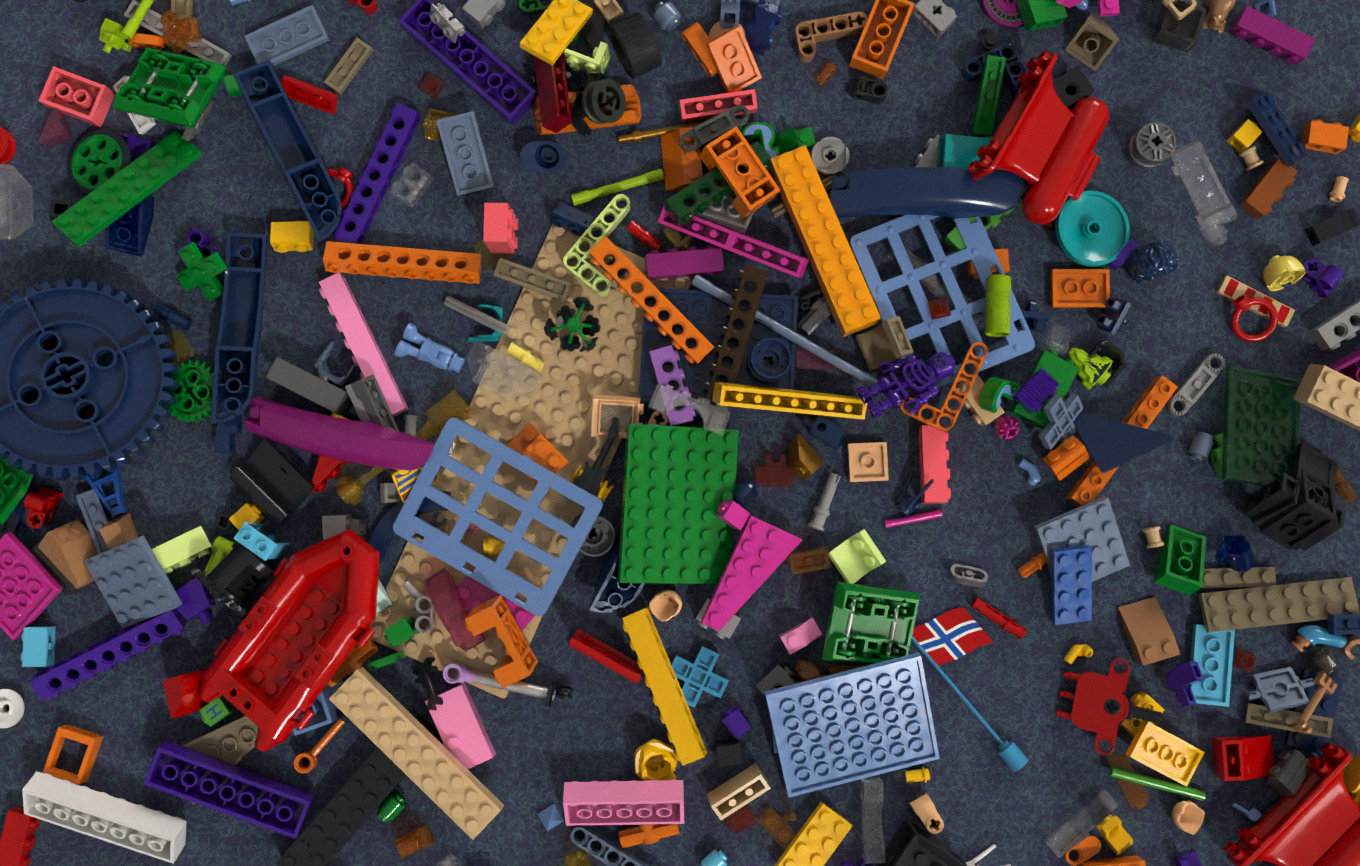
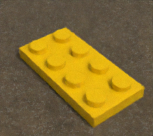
M553 0L521 40L520 48L553 66L565 48H567L591 17L593 9L578 0Z
M1143 720L1126 755L1187 787L1205 752L1156 725Z
M820 802L774 866H824L853 825L823 802Z

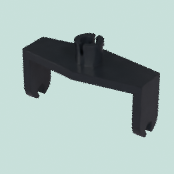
M591 73L584 85L579 86L576 89L578 91H575L577 96L571 110V124L583 136L586 133L590 136L592 131L583 120L586 115L582 108V94L590 82L606 79L603 73Z

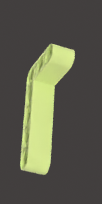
M618 194L612 199L563 259L567 271L600 297L607 296L611 291L609 280L587 262L590 258L589 251L604 236L608 237L630 211L629 198L624 194ZM620 201H624L627 204L624 208H618L616 205ZM613 216L614 221L607 223L604 221L605 217ZM595 230L602 231L600 237H594L592 233ZM587 244L590 246V249L587 252H582L580 247ZM576 259L578 262L572 267L568 265V261ZM585 271L592 272V276L588 279L583 278L582 274ZM599 283H606L607 288L600 291L597 289V285Z

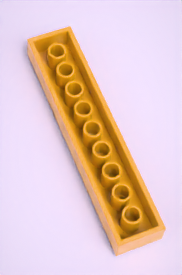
M806 145L771 158L769 169L780 189L781 197L841 336L845 337L878 324L881 319L880 314Z

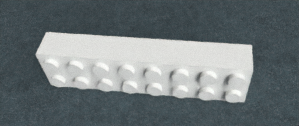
M37 771L22 789L25 815L173 864L185 846L186 821L180 817H173L164 814L162 811H155L143 805L128 802L123 798H116L105 792H98L86 786H79L68 780H61L50 774H43Z

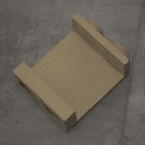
M900 316L887 319L882 322V325L873 330L856 335L869 371L879 369V365L882 362H894L895 359H901L914 352Z

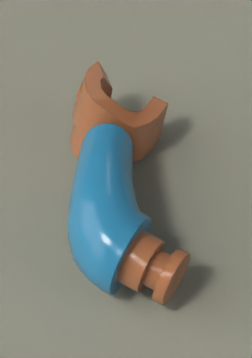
M1317 625L1300 627L1296 631L1298 633L1295 637L1296 641L1290 642L1301 653L1304 651L1303 648H1307L1310 644L1313 646L1316 644L1335 646L1339 648L1344 656L1351 660L1355 657L1351 654L1350 649L1354 645L1360 647L1359 637L1352 634L1331 635L1328 634V629Z

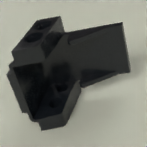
M1303 441L1300 442L1288 473L1281 474L1249 496L1244 515L1252 519L1253 525L1260 528L1262 534L1289 550H1298L1300 548L1304 551L1344 527L1345 510L1336 505L1334 500L1338 463Z

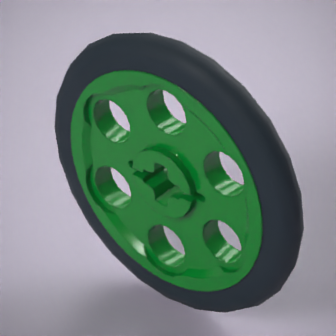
M96 129L83 135L75 143L68 157L67 173L72 186L79 193L87 196L110 179L108 177L109 171L114 169L115 175L132 162L129 145L121 134L109 129ZM106 141L105 148L100 149L101 143ZM90 148V154L84 157V152ZM118 151V157L113 160V153ZM86 166V172L81 175V169ZM98 177V183L93 186V179Z

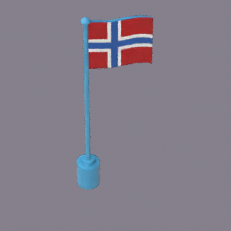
M964 607L949 610L925 624L914 627L911 640L999 742L1000 745L997 752L1013 772L1020 770L1028 762V758L1013 741H1002L938 666L956 660L980 646L994 642Z

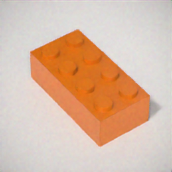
M875 0L849 66L884 80L915 3L908 0Z

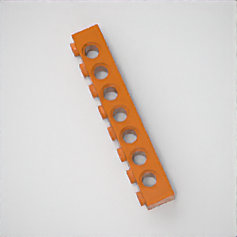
M606 236L589 251V260L596 267L600 266L604 270L603 275L609 281L613 279L618 284L616 288L623 295L627 293L632 298L630 302L637 309L640 307L645 312L643 315L649 322L654 321L658 325L657 330L663 336L668 335L672 339L670 343L677 350L681 348L685 352L684 357L691 364L695 363L698 365L714 349V346ZM611 256L615 259V262L612 265H607L604 263V259ZM625 270L629 275L625 279H620L617 275L618 272ZM639 284L642 290L639 293H634L631 290L632 285ZM647 298H653L656 304L648 307L644 301ZM665 311L669 314V319L662 321L659 319L658 314ZM679 325L682 327L683 332L676 335L672 332V327ZM693 339L696 342V347L688 348L685 341Z
M330 241L326 242L323 256L325 271L332 273L340 272L388 276L392 278L402 277L430 281L464 282L468 284L480 283L482 268L481 254Z
M1163 375L1154 378L1121 423L1147 429L1178 386ZM1093 460L1065 499L1077 508L1094 501L1118 467L1102 474Z

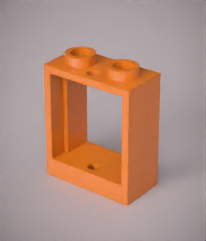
M68 724L58 727L43 773L50 774L58 779L68 780L76 785L88 782L104 736ZM65 738L88 745L78 775L55 768Z

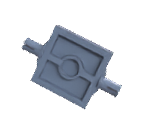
M1286 667L1254 674L1252 680L1256 690L1246 692V697H1248V700L1260 698L1269 713L1307 705L1309 700L1304 688L1315 686L1313 678L1300 680L1295 675L1292 667Z

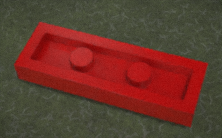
M287 75L282 78V87L288 98L330 114L336 112L337 94Z

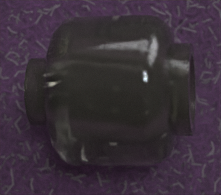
M1324 644L1311 646L1306 654L1311 668L1318 673L1320 671H1324L1326 674L1331 673L1338 664L1333 649Z

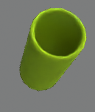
M998 274L986 277L985 334L987 336L1002 337L1010 335L1011 277L1008 275Z

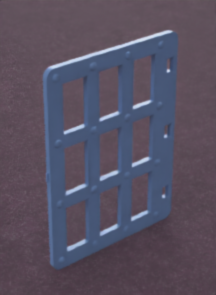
M904 215L854 235L850 240V246L878 309L881 322L897 317L887 293L908 286L923 323L905 329L909 341L928 333L936 353L944 352L947 355H951L940 328L960 321L970 345L975 342L983 343L972 315L986 310V297L966 304L951 270L954 266L972 260L985 294L986 277L993 275L990 267L995 265L998 273L1005 275L980 217H974L976 222L970 224L968 218L953 219L966 249L947 257L930 220L940 216ZM915 226H919L934 262L917 269H913L898 234ZM887 238L902 275L882 282L867 246ZM939 273L955 310L934 317L919 280ZM1012 289L1010 294V335L1004 336L1008 345L992 352H987L979 372L1030 352L1035 347V341ZM1018 319L1023 328V330L1019 332L1017 331L1014 324V321H1017ZM976 346L973 348L975 356H982L983 350L980 347ZM961 364L954 365V372L950 376L942 380H936V386L941 388L953 383ZM966 364L964 371L967 374L974 373L973 365ZM911 372L907 373L908 378L911 377Z
M450 418L434 445L431 457L425 463L393 525V530L400 537L536 616H542L547 612L595 523L603 503L601 499L534 462L526 454H520L459 418ZM457 435L492 454L482 474L447 455ZM503 461L538 481L528 501L493 481ZM441 466L476 485L466 505L431 485ZM549 487L585 507L575 527L539 507ZM486 492L522 512L512 531L477 512ZM424 497L460 516L450 535L415 516ZM532 519L568 538L559 558L523 538ZM470 523L505 542L496 562L461 542ZM415 532L424 537L422 542L413 538ZM516 549L552 569L542 589L506 569ZM466 562L476 567L474 573L464 567ZM518 592L528 597L526 603L515 597Z

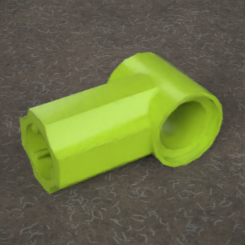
M218 536L212 545L211 550L213 553L205 572L210 573L233 550L231 546L235 542Z

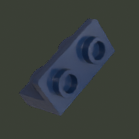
M560 202L557 208L552 210L550 223H553L556 227L566 229L577 236H582L594 221L593 216L563 202Z

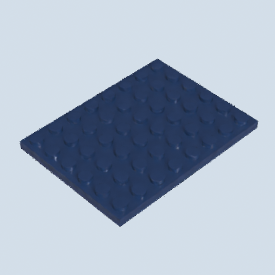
M657 288L714 346V349L698 365L695 363L691 364L684 357L685 352L681 348L677 350L680 359L677 361L678 368L683 369L685 379H682L683 386H687L690 393V398H687L689 405L700 406L701 400H706L707 392H704L706 383L712 380L713 374L710 373L712 363H717L719 355L715 354L718 343H723L724 337L721 336L723 326H728L730 318L726 316L730 305L701 290ZM762 294L757 310L796 332L798 296ZM647 298L644 301L648 307L656 304L653 298ZM662 311L658 314L660 320L666 321L669 319V314ZM645 316L643 318L639 398H641L640 402L664 404L649 351L672 345L670 343L672 339L668 335L663 336L657 330L658 325L654 321L649 322ZM741 320L733 321L734 329L741 330L744 324ZM754 320L735 384L794 390L796 343ZM679 325L672 327V332L676 335L683 332L682 327ZM730 338L727 341V345L729 348L735 349L738 346V341L735 338ZM766 338H776L783 341L791 352L789 370L772 383L756 381L747 369L749 352L759 341ZM693 339L685 341L688 348L696 347V342ZM726 356L722 358L721 363L724 367L728 368L732 366L733 361L730 357ZM769 359L765 360V364H764V365H765V366H768L770 360H769ZM665 363L662 369L665 372H671L673 365ZM719 375L716 378V382L727 383V378L724 375ZM671 381L667 387L669 390L675 391L679 385L677 382ZM712 395L711 398H710L711 403L714 404V405H718V404H716L715 402L712 401V398H713V395ZM681 400L673 402V404L684 405Z

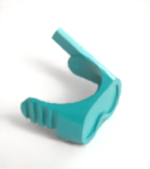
M487 304L478 305V308H486L493 311L497 319L502 322V307ZM495 331L491 335L468 337V341L497 342L502 334Z

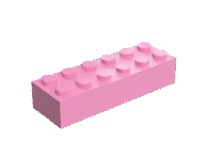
M683 780L564 782L563 807L566 826L684 824Z

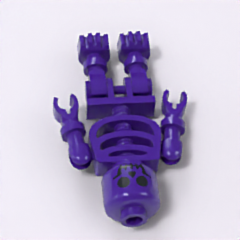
M939 352L929 357L926 365L922 359L917 360L915 355H908L901 360L899 358L895 359V362H882L879 365V369L888 368L882 371V376L889 375V378H881L874 386H869V389L862 385L857 388V392L861 401L864 404L867 403V408L874 419L882 415L881 411L884 412L888 408L901 405L903 402L901 398L905 401V409L909 406H915L913 409H910V415L918 411L922 404L925 405L928 399L938 394L939 389L936 386V380H942L953 374L956 363L952 355H947L944 352ZM903 367V381L899 382L893 371L895 369L901 370ZM911 372V377L908 378L907 373ZM905 388L916 394L917 398L909 400V395ZM878 393H889L885 400L878 401L879 404L872 400V396L875 397Z

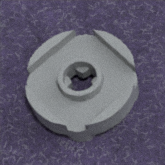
M825 137L813 147L811 159L817 172L831 176L841 173L847 166L849 149L839 138ZM829 152H832V155L835 156L832 161L825 157Z

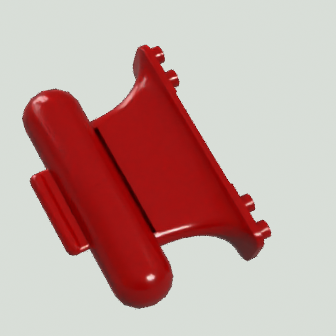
M1043 51L1037 60L1033 57L1027 62L1026 67L1029 69V72H1023L1019 76L1017 81L1021 83V86L987 147L982 145L976 151V155L980 157L978 162L973 160L967 167V170L971 172L970 177L973 180L989 175L994 170H1004L1016 174L1027 181L1030 186L1023 197L1021 209L1025 218L1036 225L1051 223L1059 215L1068 196L1074 201L1081 197L1100 161L1099 155L1093 152L1109 120L1108 107L1104 101L1096 97L1080 99L1071 111L1058 97L1052 82V71L1058 56L1054 52L1049 54L1047 51Z
M1329 742L1325 743L1320 749L1323 754L1319 758L1312 757L1308 760L1307 766L1311 768V771L1295 796H1283L1256 825H1253L1249 830L1246 827L1242 828L1238 832L1240 839L1237 843L1234 844L1231 841L1224 847V850L1227 852V859L1235 866H1249L1256 860L1267 861L1277 866H1360V807L1347 791L1343 780V771L1351 761L1352 754L1339 745L1333 746Z

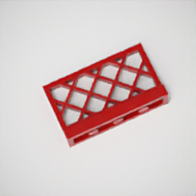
M578 628L576 634L569 641L570 647L636 684L639 682L643 669H640L636 660Z

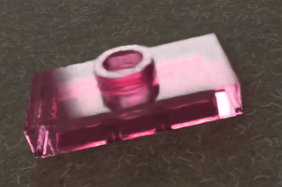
M796 350V369L834 370V365L808 350ZM827 350L835 355V350Z

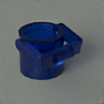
M1242 535L1224 537L1215 556L1219 564H1229L1230 568L1237 572L1250 570L1256 562L1249 541Z

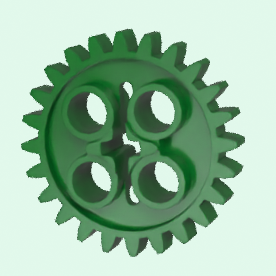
M189 360L188 365L182 362L181 368L177 367L179 368V374L171 377V379L179 384V388L182 386V391L180 393L179 389L169 391V394L176 398L177 401L176 404L168 405L166 410L172 411V416L190 423L192 421L198 423V419L205 421V415L212 417L214 367H209V364L204 362L202 364V362L197 360L196 362Z

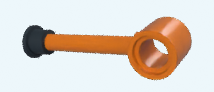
M343 712L340 713L339 719L311 751H305L295 758L294 768L297 772L307 773L317 766V755L339 729L350 721ZM303 757L310 760L309 767L303 765Z

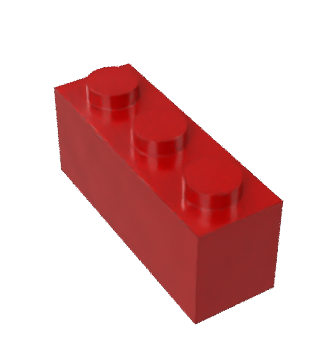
M15 807L7 812L0 840V866H29L31 858L29 854L35 844L34 834L35 830L39 827L40 819L25 815L24 808Z

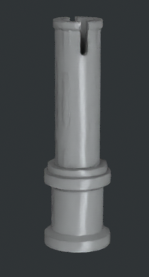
M829 472L818 505L813 508L814 514L807 526L824 531L823 526L827 516L830 515L829 507L841 476Z

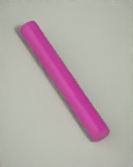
M939 509L885 520V528L942 517V511Z

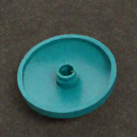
M1084 191L1078 200L1074 201L1069 198L1065 202L1059 215L1056 217L1055 232L1060 247L1070 259L1084 266L1099 267L1117 259L1116 256L1129 241L1130 225L1124 209L1113 197L1099 191Z

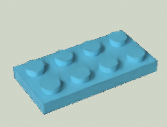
M1193 624L1190 662L1198 663L1204 681L1190 685L1196 703L1229 707L1235 630L1206 633L1205 625Z

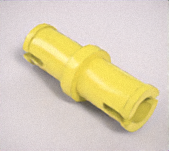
M513 342L506 352L519 359L521 364H527L538 372L542 370L546 363L532 355L531 351H526Z

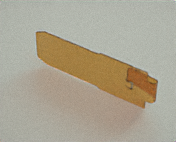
M1126 754L1108 755L1110 766L1135 772ZM1117 778L1132 809L1136 807L1139 810L1148 805L1147 801L1150 800V797L1143 785Z

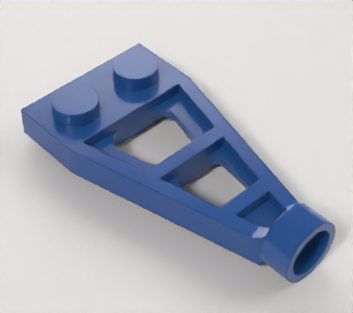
M116 460V471L109 472L108 476L99 479L86 473L85 477L110 511L112 518L128 513L123 499L118 460ZM112 480L115 493L107 496L101 485Z

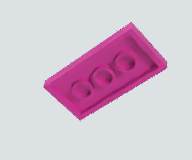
M466 576L452 593L470 611L475 606L500 595L469 576ZM503 597L519 628L523 631L535 615Z

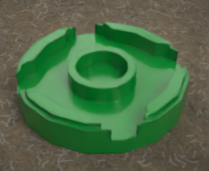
M404 650L366 664L367 670L372 671V666L378 669L394 663L398 660V656H400V659H404L406 657Z

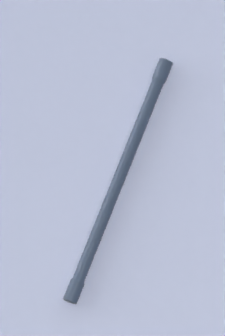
M696 274L691 283L692 285L715 296L728 305L734 306L735 299H732V295ZM742 301L739 302L738 307L741 311L749 309L748 304ZM757 310L754 320L858 379L864 385L869 387L878 383L879 379L861 371Z

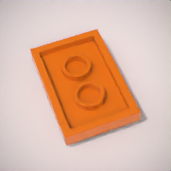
M737 25L705 43L727 93L738 92L762 78L741 26Z
M1109 269L1050 270L1051 308H1107L1105 303L1110 298Z

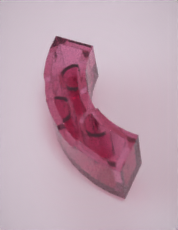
M442 569L425 579V593L431 599L436 613L451 635L455 646H460L466 652L484 642L483 632L473 636L472 632H469L466 628L465 618L470 611H465L462 603L459 601L462 597L455 578L445 569Z

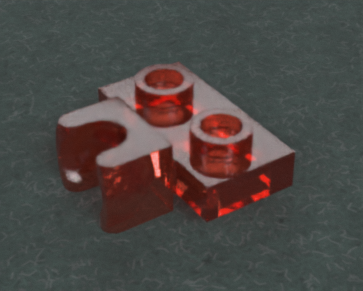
M766 452L765 466H756L755 482L758 486L794 488V473L789 467H785V453H780L778 461H772L770 452Z

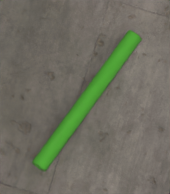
M1113 766L1109 768V776L1201 801H1204L1206 798V792Z

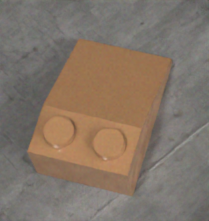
M77 519L47 532L38 548L76 589L93 582L94 579L83 561L98 553L87 528Z
M1155 597L1117 607L1135 664L1144 666L1180 655L1175 636Z

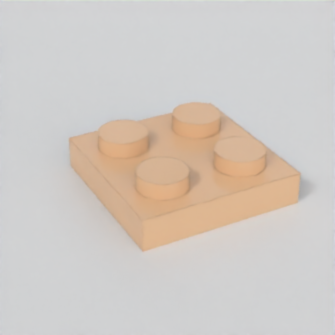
M887 442L847 444L849 482L889 480Z

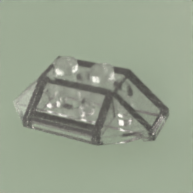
M0 164V240L14 241L34 225L33 187L13 165Z
M476 340L466 356L473 382L507 400L535 392L543 376L527 365Z

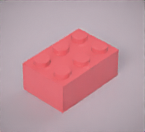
M53 66L38 101L52 110L101 128L115 93L105 85Z
M484 203L483 242L492 254H514V249H518V238L515 236V230H518L516 214H514L513 209L510 208L508 203Z

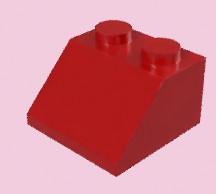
M206 669L162 680L171 719L199 711L206 706L207 702L199 697L202 677Z

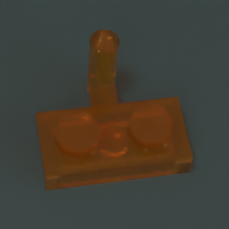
M769 806L756 819L783 849L797 835L788 825L789 821L794 822L797 819L795 811L792 809L788 810L781 817Z

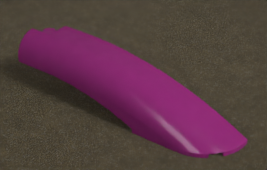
M263 396L251 400L250 418L244 420L246 429L249 432L278 443L337 460L403 471L415 470L429 460L434 448V443L370 421L361 422L322 415L295 408Z

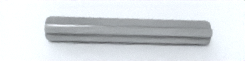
M447 296L444 301V305L503 335H507L510 330V326L451 296Z

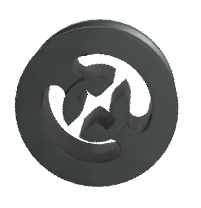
M614 80L592 81L585 87L582 94V108L587 118L597 124L613 123L619 120L625 111L626 99L624 91Z

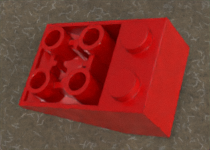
M1272 735L1212 737L1215 777L1223 781H1240L1270 775L1269 770L1274 766Z

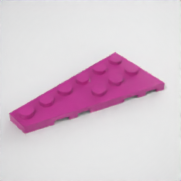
M750 515L701 619V623L720 631L803 539Z

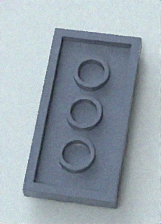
M313 5L244 36L257 64L270 60L272 66L330 40Z
M474 111L436 120L457 196L494 187Z

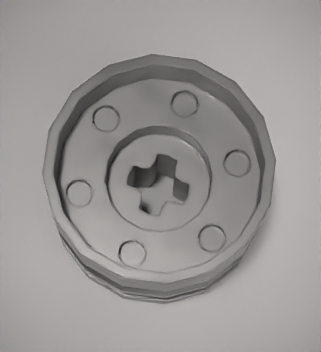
M1149 123L1129 139L1126 145V157L1135 168L1151 170L1159 166L1174 153L1176 137L1167 125Z

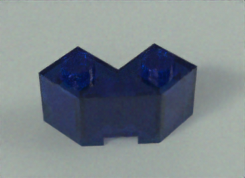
M764 0L759 1L745 36L751 52L763 56L766 50H770L773 39H770L775 25L779 26L782 15L779 14L780 6Z

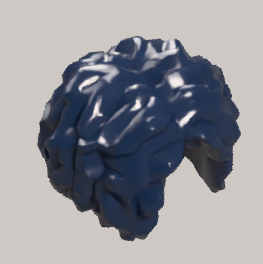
M1160 240L1138 246L1132 250L1128 258L1127 268L1137 284L1145 279L1148 281L1174 272L1178 267L1177 263L1179 261L1175 247L1169 246L1167 241Z

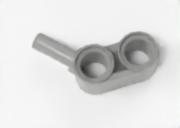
M409 581L405 582L402 587L415 599V608L417 610L415 628L420 633L432 631L436 626L435 598L431 595L421 594ZM423 599H427L430 602L428 609L422 607ZM424 618L430 622L428 629L422 627L421 622Z

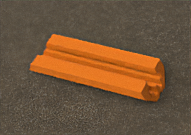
M631 84L621 86L625 94L626 106L619 120L613 123L597 124L585 116L583 120L589 128L596 129L639 123L642 117L639 96L634 86ZM568 92L570 111L577 96L575 92ZM537 96L534 104V120L536 131L540 136L577 131L572 124H569L558 133L543 128L539 98Z

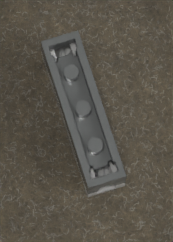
M374 374L345 386L361 422L370 421L399 431Z

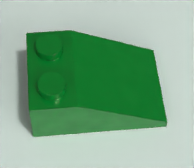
M1170 524L1156 563L1154 583L1190 596L1203 586L1206 536Z

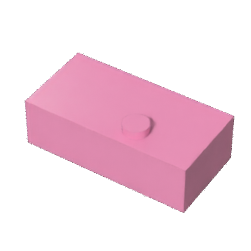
M462 683L437 695L443 699V704H436L437 710L429 711L445 748L467 769L493 758L496 752L466 684Z

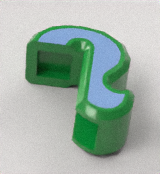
M752 122L743 128L741 133L746 140L759 138V143L771 158L780 155V148L778 146L772 147L775 141V132L772 126L765 122Z
M996 376L990 377L981 389L979 406L981 409L996 413L1002 401L1001 397L1004 396L1011 401H1015L1012 397L1020 389L1019 384Z

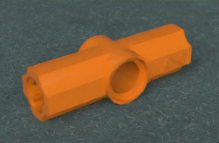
M370 639L364 648L360 646L354 648L328 685L330 687L335 686L347 675H351L357 668L362 667L365 661L376 654L379 649L374 641Z
M640 824L618 831L622 848L641 843L648 845L658 842L661 838L680 834L678 824Z

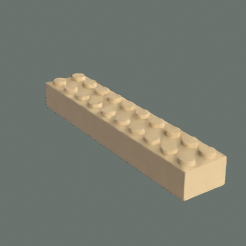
M364 667L357 669L329 698L472 840L502 810L504 804Z

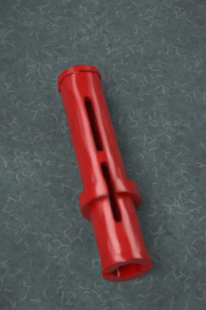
M976 597L971 604V608L998 624L1003 631L1010 632L1020 640L1026 634V628L1020 626L1013 621L1012 617L1002 614L979 597Z

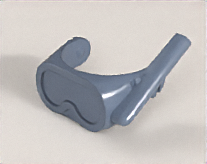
M330 341L315 363L314 368L317 369L318 374L329 378L335 384L344 385L352 373L355 372L354 370H356L357 366L352 365L345 377L334 376L327 367L328 355L335 344Z

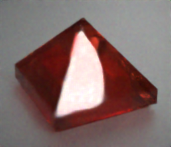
M947 297L927 301L932 320L951 316Z

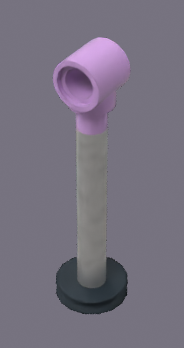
M457 661L451 662L443 670V677L448 683L459 682L464 684V681L502 689L500 683L498 684L495 681L494 675L468 670V666H464ZM450 668H456L458 670V677H453L450 675ZM517 681L503 688V690L546 699L544 707L549 706L551 708L556 694L557 681L555 683L550 681L549 688Z

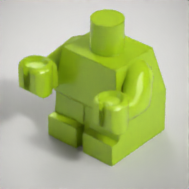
M105 18L100 28L99 40L105 43L102 50L110 54L112 48L117 50L122 48L130 52L132 46L125 43L126 38L120 34L124 27Z

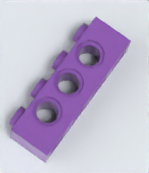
M672 345L649 351L670 426H679L693 422V416H696L693 405H689L687 398H690L688 387L683 386L682 379H685L683 369L678 368L677 361L680 360L677 349L673 350ZM665 363H671L673 370L665 372L662 366ZM675 381L679 387L677 390L671 391L667 387L668 383ZM681 400L684 403V407L677 410L673 407V402Z

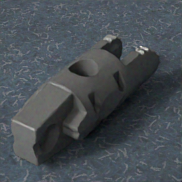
M210 101L195 128L182 127L185 129L182 139L191 143L195 135L199 136L215 101Z

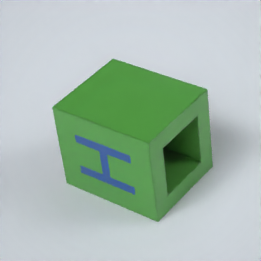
M224 696L213 700L199 710L202 714L203 722L210 727L218 724L236 711Z

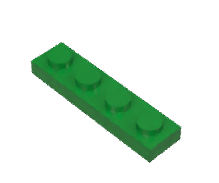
M985 55L971 133L992 135L1006 62L1004 57Z

